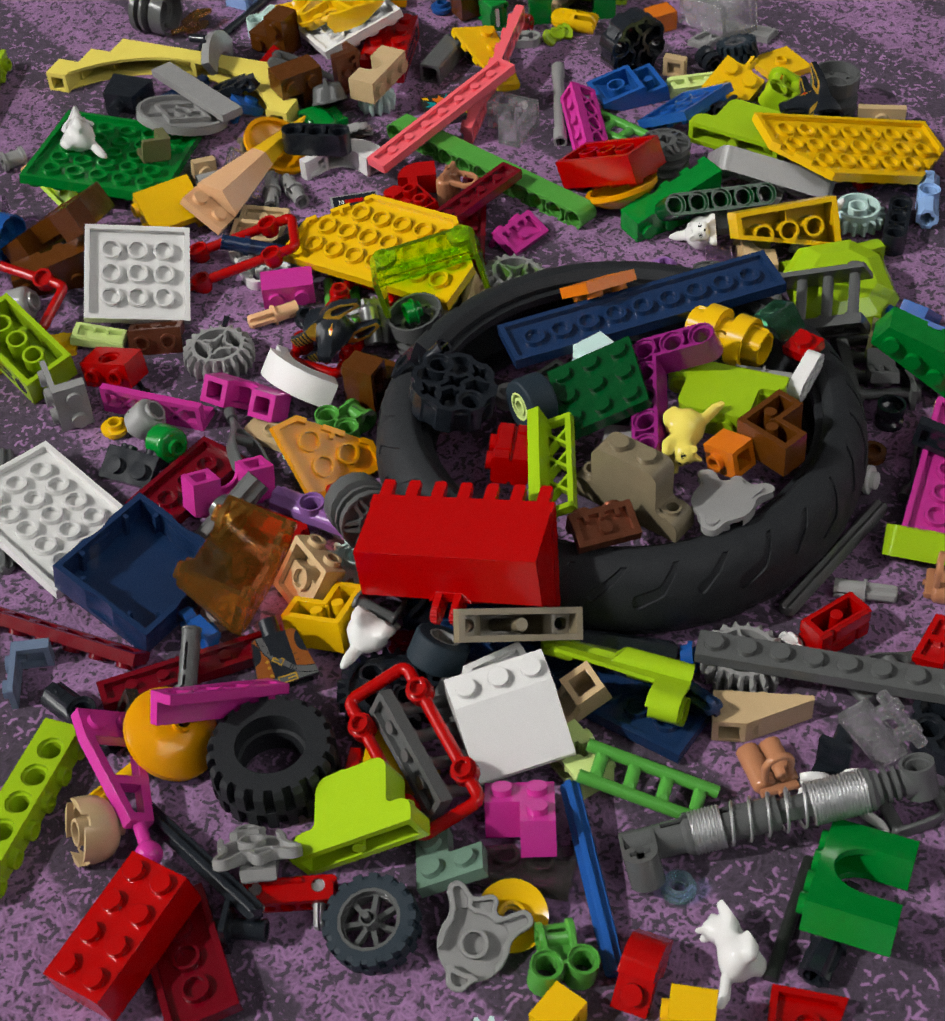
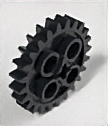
M383 647L382 654L378 655L376 652L370 653L369 658L361 654L358 657L359 664L354 662L349 666V670H342L341 679L337 680L336 692L340 713H345V721L349 722L350 717L345 709L347 696L355 689L398 663L406 662L411 664L419 677L427 678L434 689H436L439 683V678L429 675L414 666L407 658V653L401 655L400 647H397L394 653H389L387 647ZM404 676L379 690L391 689L400 703L410 702L405 693L407 681ZM379 691L358 704L362 712L370 715L369 710ZM424 712L407 716L412 727L416 730L422 729V722L430 724Z

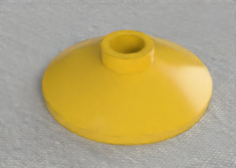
M516 878L499 880L490 885L481 895L493 894L498 898L497 912L500 916H504L505 912L509 910L514 912L527 910L532 914L534 922L540 921L543 925L548 924L549 912L547 903L541 892L527 881ZM534 924L528 931L515 938L512 942L510 953H521L535 946Z

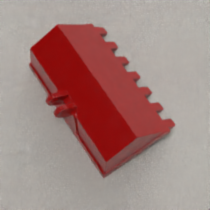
M385 479L380 493L373 494L369 511L353 551L362 594L429 599V601H433L432 608L430 609V623L440 625L443 621L448 603L451 602L448 618L452 626L453 609H466L467 604L496 603L560 607L556 503L552 502L553 486H541L537 501H525L526 485L516 484L513 487L510 500H500L501 488L498 483H489L483 499L472 498L474 491L472 482L461 483L457 497H446L448 490L446 481L435 482L431 496H420L423 486L420 480H411L405 495H395L396 480Z

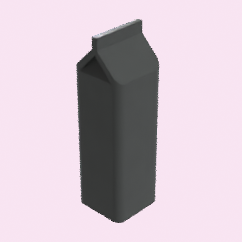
M451 33L446 34L420 63V81L441 84L464 57V50L460 47L461 42L458 39H454Z

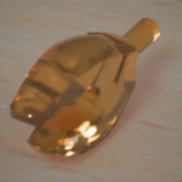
M201 8L190 12L181 21L182 26L171 30V34L175 35L182 31L192 34L206 28L209 25V21L199 20L210 14L212 10L210 8Z

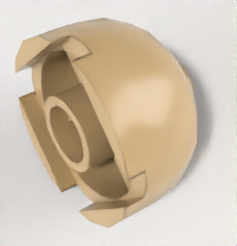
M97 795L71 797L70 800L72 802H67L65 808L66 838L72 837L79 853L71 852L75 865L77 867H85L107 860L116 852L120 844L121 835H125L126 829L123 828L114 808L107 799ZM83 845H84V852L80 850V847L83 846Z

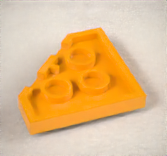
M295 415L269 429L304 494L317 492L323 495L325 499L327 485L334 483L341 476L351 472H364L371 475L378 471L376 445L373 440L347 434L344 430L326 424L320 425L308 421L307 418Z

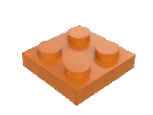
M630 269L559 289L562 299L573 297V301L578 302L600 297L605 293L628 288L627 283L637 280L635 270Z

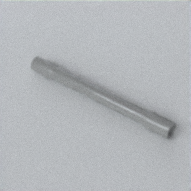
M556 61L551 66L554 107L553 144L554 146H560L561 138V146H566V121L560 97L564 93L565 66L562 62Z

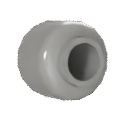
M27 286L6 290L3 295L5 293L10 295L32 318L37 315L38 310L41 308L39 295Z
M139 400L124 415V423L128 433L139 440H145L148 431L154 425L166 423L163 406L154 400Z

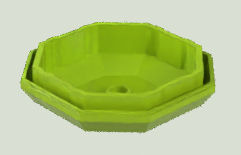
M850 239L798 248L783 273L842 265L850 261H861L867 264L873 273V279L860 280L859 312H862L870 322V330L873 317L880 319L885 315L889 304L897 305L899 297L880 254ZM849 282L834 284L832 316L842 315L847 312ZM823 285L808 287L806 319L817 318L821 315ZM796 289L786 290L795 312Z

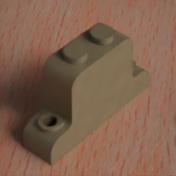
M612 432L591 453V460L585 463L583 468L576 474L578 495L600 506L610 500L623 501L630 499L640 526L674 543H677L694 525L693 509L673 493L674 463L671 458L620 432Z
M583 607L453 609L454 643L583 640ZM557 618L562 622L559 630L554 625Z

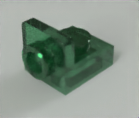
M774 299L753 315L762 320L763 326L774 328L780 341H787L800 328L803 329L805 327L794 302Z

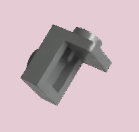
M868 348L866 377L869 382L876 387L882 388L890 387L891 383H900V371L895 365L896 362L878 348Z

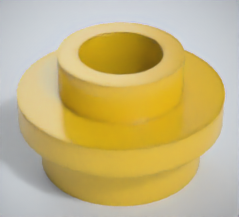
M110 417L101 425L102 434L112 440L120 439L128 432L123 417Z

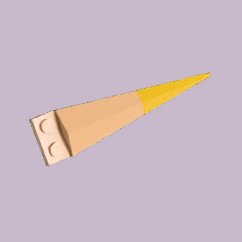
M302 116L293 123H303L306 116ZM281 130L198 182L182 198L180 204L217 235L221 234L233 222L284 150Z

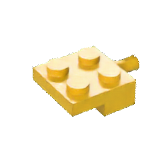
M727 55L701 88L731 82L734 91L727 94L726 98L735 94L738 96L736 99L740 98L741 100L752 102L762 90L765 80L752 71L756 64L759 63L755 56H751L743 65Z

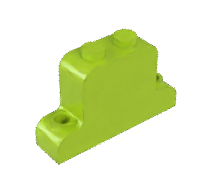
M733 99L717 115L705 113L694 115L689 120L688 137L692 143L712 149H717L722 145H732L781 160V155L769 150L752 122L755 112H781L744 100Z
M710 362L668 373V388L672 392L679 394L678 408H692L699 413H703L712 404L719 401L725 402V406L706 425L705 433L715 435L723 428L737 433L738 418L780 389L787 393L789 377L717 362Z
M381 758L368 759L361 764L339 770L320 780L315 790L314 825L310 830L299 834L293 840V842H298L302 845L303 855L290 859V862L307 875H316L429 836L430 821L424 813L415 807L413 800L405 799V780L403 776Z

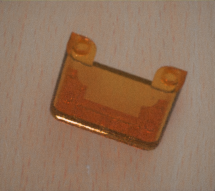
M229 494L222 505L219 503L216 505L212 513L211 520L215 523L205 543L195 558L189 556L185 561L180 560L178 562L173 578L177 579L176 586L223 627L229 632L242 637L273 586L274 580L290 548L297 522Z

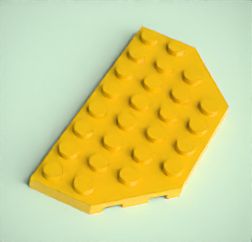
M755 112L752 118V122L769 150L838 183L857 182L862 184L867 182L919 185L926 174L925 170H931L945 150L925 121Z
M376 194L364 197L365 201L352 206L350 203H346L330 209V214L317 218L316 215L306 218L298 228L300 237L299 249L283 257L284 262L301 267L311 266L314 271L401 297L413 293L427 292L435 295L440 300L443 309L448 311L476 273L457 216Z

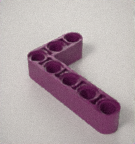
M698 323L643 338L634 344L653 407L631 416V436L633 439L662 452V441L669 436L663 423V413L668 409L667 374L713 362L723 353V345L713 326L709 323Z

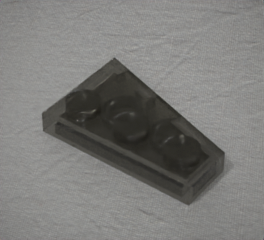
M570 840V845L557 846V857L521 858V848H518L515 844L485 846L487 849L489 877L469 883L489 887L499 880L516 878L527 881L535 886L545 898L568 902L578 867L573 842Z

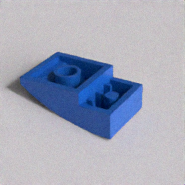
M650 63L634 70L627 64L586 82L588 87L595 89L597 99L604 109L624 111L671 100L668 85Z

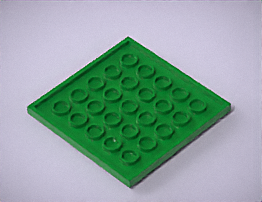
M68 110L19 174L20 183L29 184L32 187L43 186L53 188L54 190H69L80 193L98 181L108 197L133 201L132 193L178 177L201 141L202 136L168 134L171 141V160L144 164L137 154V148H141L142 140L154 138V130L145 127L138 120L79 111L82 117L94 122L92 127L95 133V141L107 154V159H102L92 150L76 152L74 150H65L61 147L60 140L64 135L61 132V128L71 113V110Z

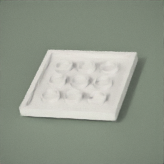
M85 224L84 322L137 324L184 320V324H190V227Z

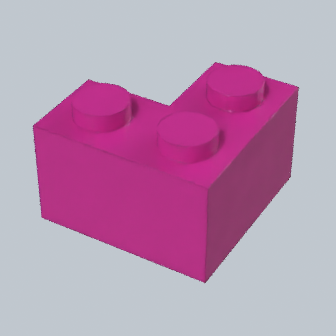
M496 781L494 783H485L484 811L486 838L520 837L521 858L557 857L554 781Z

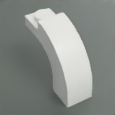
M350 138L352 151L346 156H304L299 159L301 177L308 181L330 169L339 167L353 168L369 177L379 170L368 165L367 157L379 149L380 146L367 140Z
M278 344L276 349L270 348L260 372L267 381L277 388L318 407L331 405L339 386L335 377L301 364L290 355L288 348Z

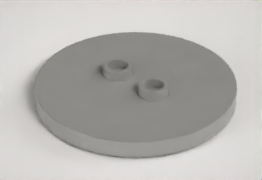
M178 94L152 96L142 100L136 106L138 122L152 130L163 127L167 134L204 136L218 133L228 126V122H222Z

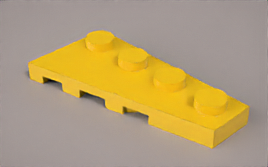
M494 26L455 27L451 31V36L461 42L460 47L464 52L471 54L473 57L472 61L476 66H480L483 69L488 65L489 58L494 56L496 43L500 42ZM516 73L501 83L497 88V92L519 89L520 81Z

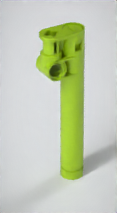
M784 67L773 68L769 73V80L764 90L758 97V102L761 106L780 111V102L800 94V76Z

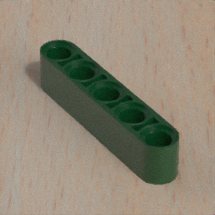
M769 182L673 193L656 204L655 213L664 222L693 219L710 213H715V216L724 215L728 212L767 206L775 201L777 192L775 187ZM736 195L740 198L741 203L738 202ZM714 198L718 201V206L714 203ZM691 201L695 203L696 209L692 207ZM668 203L673 207V212L669 210Z

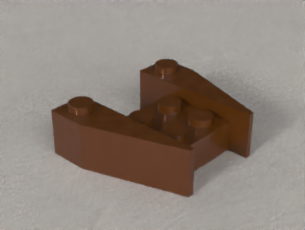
M96 181L76 196L60 204L7 243L1 250L9 261L13 263L36 252L44 253L51 250L53 245L62 243L64 240L69 243L77 238L80 242L85 239V224H96L115 205L98 181Z

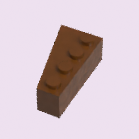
M76 238L69 243H57L52 246L51 250L44 253L36 252L11 264L35 272L41 268H47L55 278L61 279L67 284L68 290L83 288L85 239L80 242ZM11 275L13 288L27 286L36 291L39 296L50 293L54 294L57 290L54 288L51 291H41L32 281Z

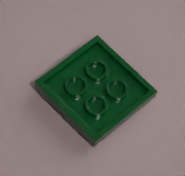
M629 336L547 372L550 384L557 397L558 415L570 411L574 416L575 440L653 407L634 344Z

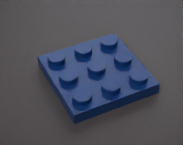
M731 82L684 91L639 119L638 124L642 128H651V130L664 125L671 127L679 122L687 124L694 115L709 111L711 109L710 105L726 100V95L734 91Z

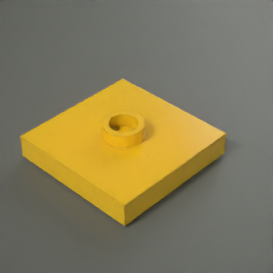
M787 46L758 55L759 63L754 67L755 70L767 79L770 71L775 67H784L798 76L811 72L810 64Z

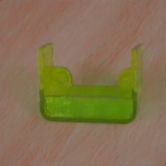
M462 224L457 225L452 229L394 247L379 249L370 258L373 287L386 319L392 318L387 292L388 285L475 259L484 288H490L482 249L472 227Z

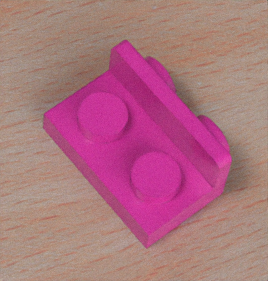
M528 209L521 215L516 213L505 226L499 225L491 233L492 239L488 246L493 248L498 244L509 256H512L513 253L518 256L545 237L549 229Z

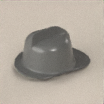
M324 78L323 83L315 86L312 90V106L320 105L324 107L349 100L342 84L337 81L329 82L327 78Z

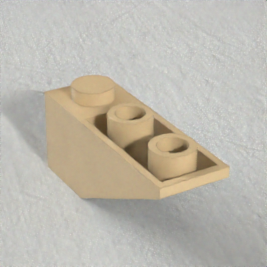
M713 690V695L723 702V707L720 709L721 714L718 717L711 715V740L747 742L812 719L815 696Z

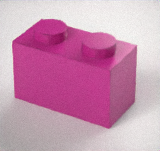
M311 266L260 272L265 309H269V305H282L292 300H295L298 305L316 303Z

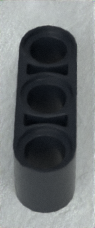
M288 123L281 128L284 151L289 155L342 157L350 154L352 151L350 130L346 125Z
M894 195L889 201L882 242L886 246L885 255L900 256L905 249L913 204L912 199L906 195Z

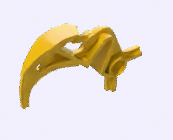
M292 0V2L279 5L295 9L298 25L305 27L308 32L316 30L327 23V26L337 33L362 25L378 10L384 0Z

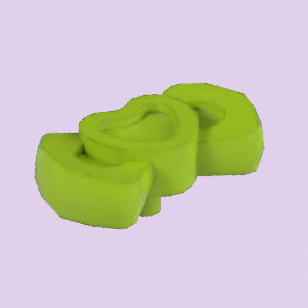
M567 23L552 27L550 30L546 29L542 36L544 43L548 46H554L556 42H560L562 39L571 40L573 29Z

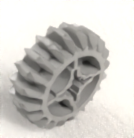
M515 253L512 256L503 254L502 257L495 256L493 260H488L487 265L482 270L481 281L484 282L486 289L507 280L528 273H535L546 268H542V263H535L534 258L527 259L524 255L520 257L516 256Z
M220 324L214 328L210 325V328L207 330L200 329V333H193L192 338L186 340V346L183 347L184 366L190 373V376L196 377L197 381L204 379L205 374L223 372L239 377L240 373L247 375L248 368H253V362L256 357L254 342H252L248 332L242 331L241 327L234 329L232 324L227 327H223Z
M735 621L731 628L723 624L720 631L712 630L714 632L782 643L781 638H774L773 630L764 632L762 624L755 628L751 627L749 621L745 626H739ZM700 663L701 674H704L706 684L712 683L714 690H721L723 688L724 690L767 693L769 690L775 693L778 684H782L785 680L784 677Z

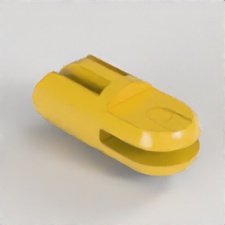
M557 8L551 13V23L554 27L567 23L573 29V32L593 35L599 20V15L596 13L575 9Z

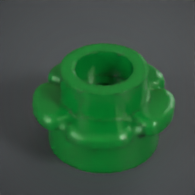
M410 298L407 302L401 304L407 323L416 322L419 324L420 317L424 316L420 302H414Z

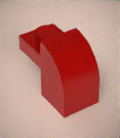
M434 161L412 163L399 171V186L402 187L407 183L416 181L428 193H436L437 178Z
M639 928L631 933L618 965L617 972L619 974L610 1007L643 1019L648 1018L658 980L664 976L674 940Z

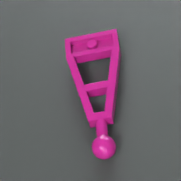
M76 708L71 715V719L79 744L123 828L133 829L138 843L135 852L160 863L163 858V849L159 843L151 839L148 830L154 823L148 772L141 768L130 755L132 776L115 775L100 745L126 747L123 737V721L126 712ZM124 792L135 793L137 812H134Z

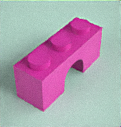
M223 372L205 374L200 401L222 408L234 407L248 410V416L270 423L285 421L288 418L292 395L282 390Z
M262 455L235 461L234 477L224 486H221V479L208 468L182 474L183 507L195 518H207L210 515L209 508L213 501L221 495H228L248 471L269 489L256 504L263 503L265 499L271 498L272 491L275 489L274 465Z

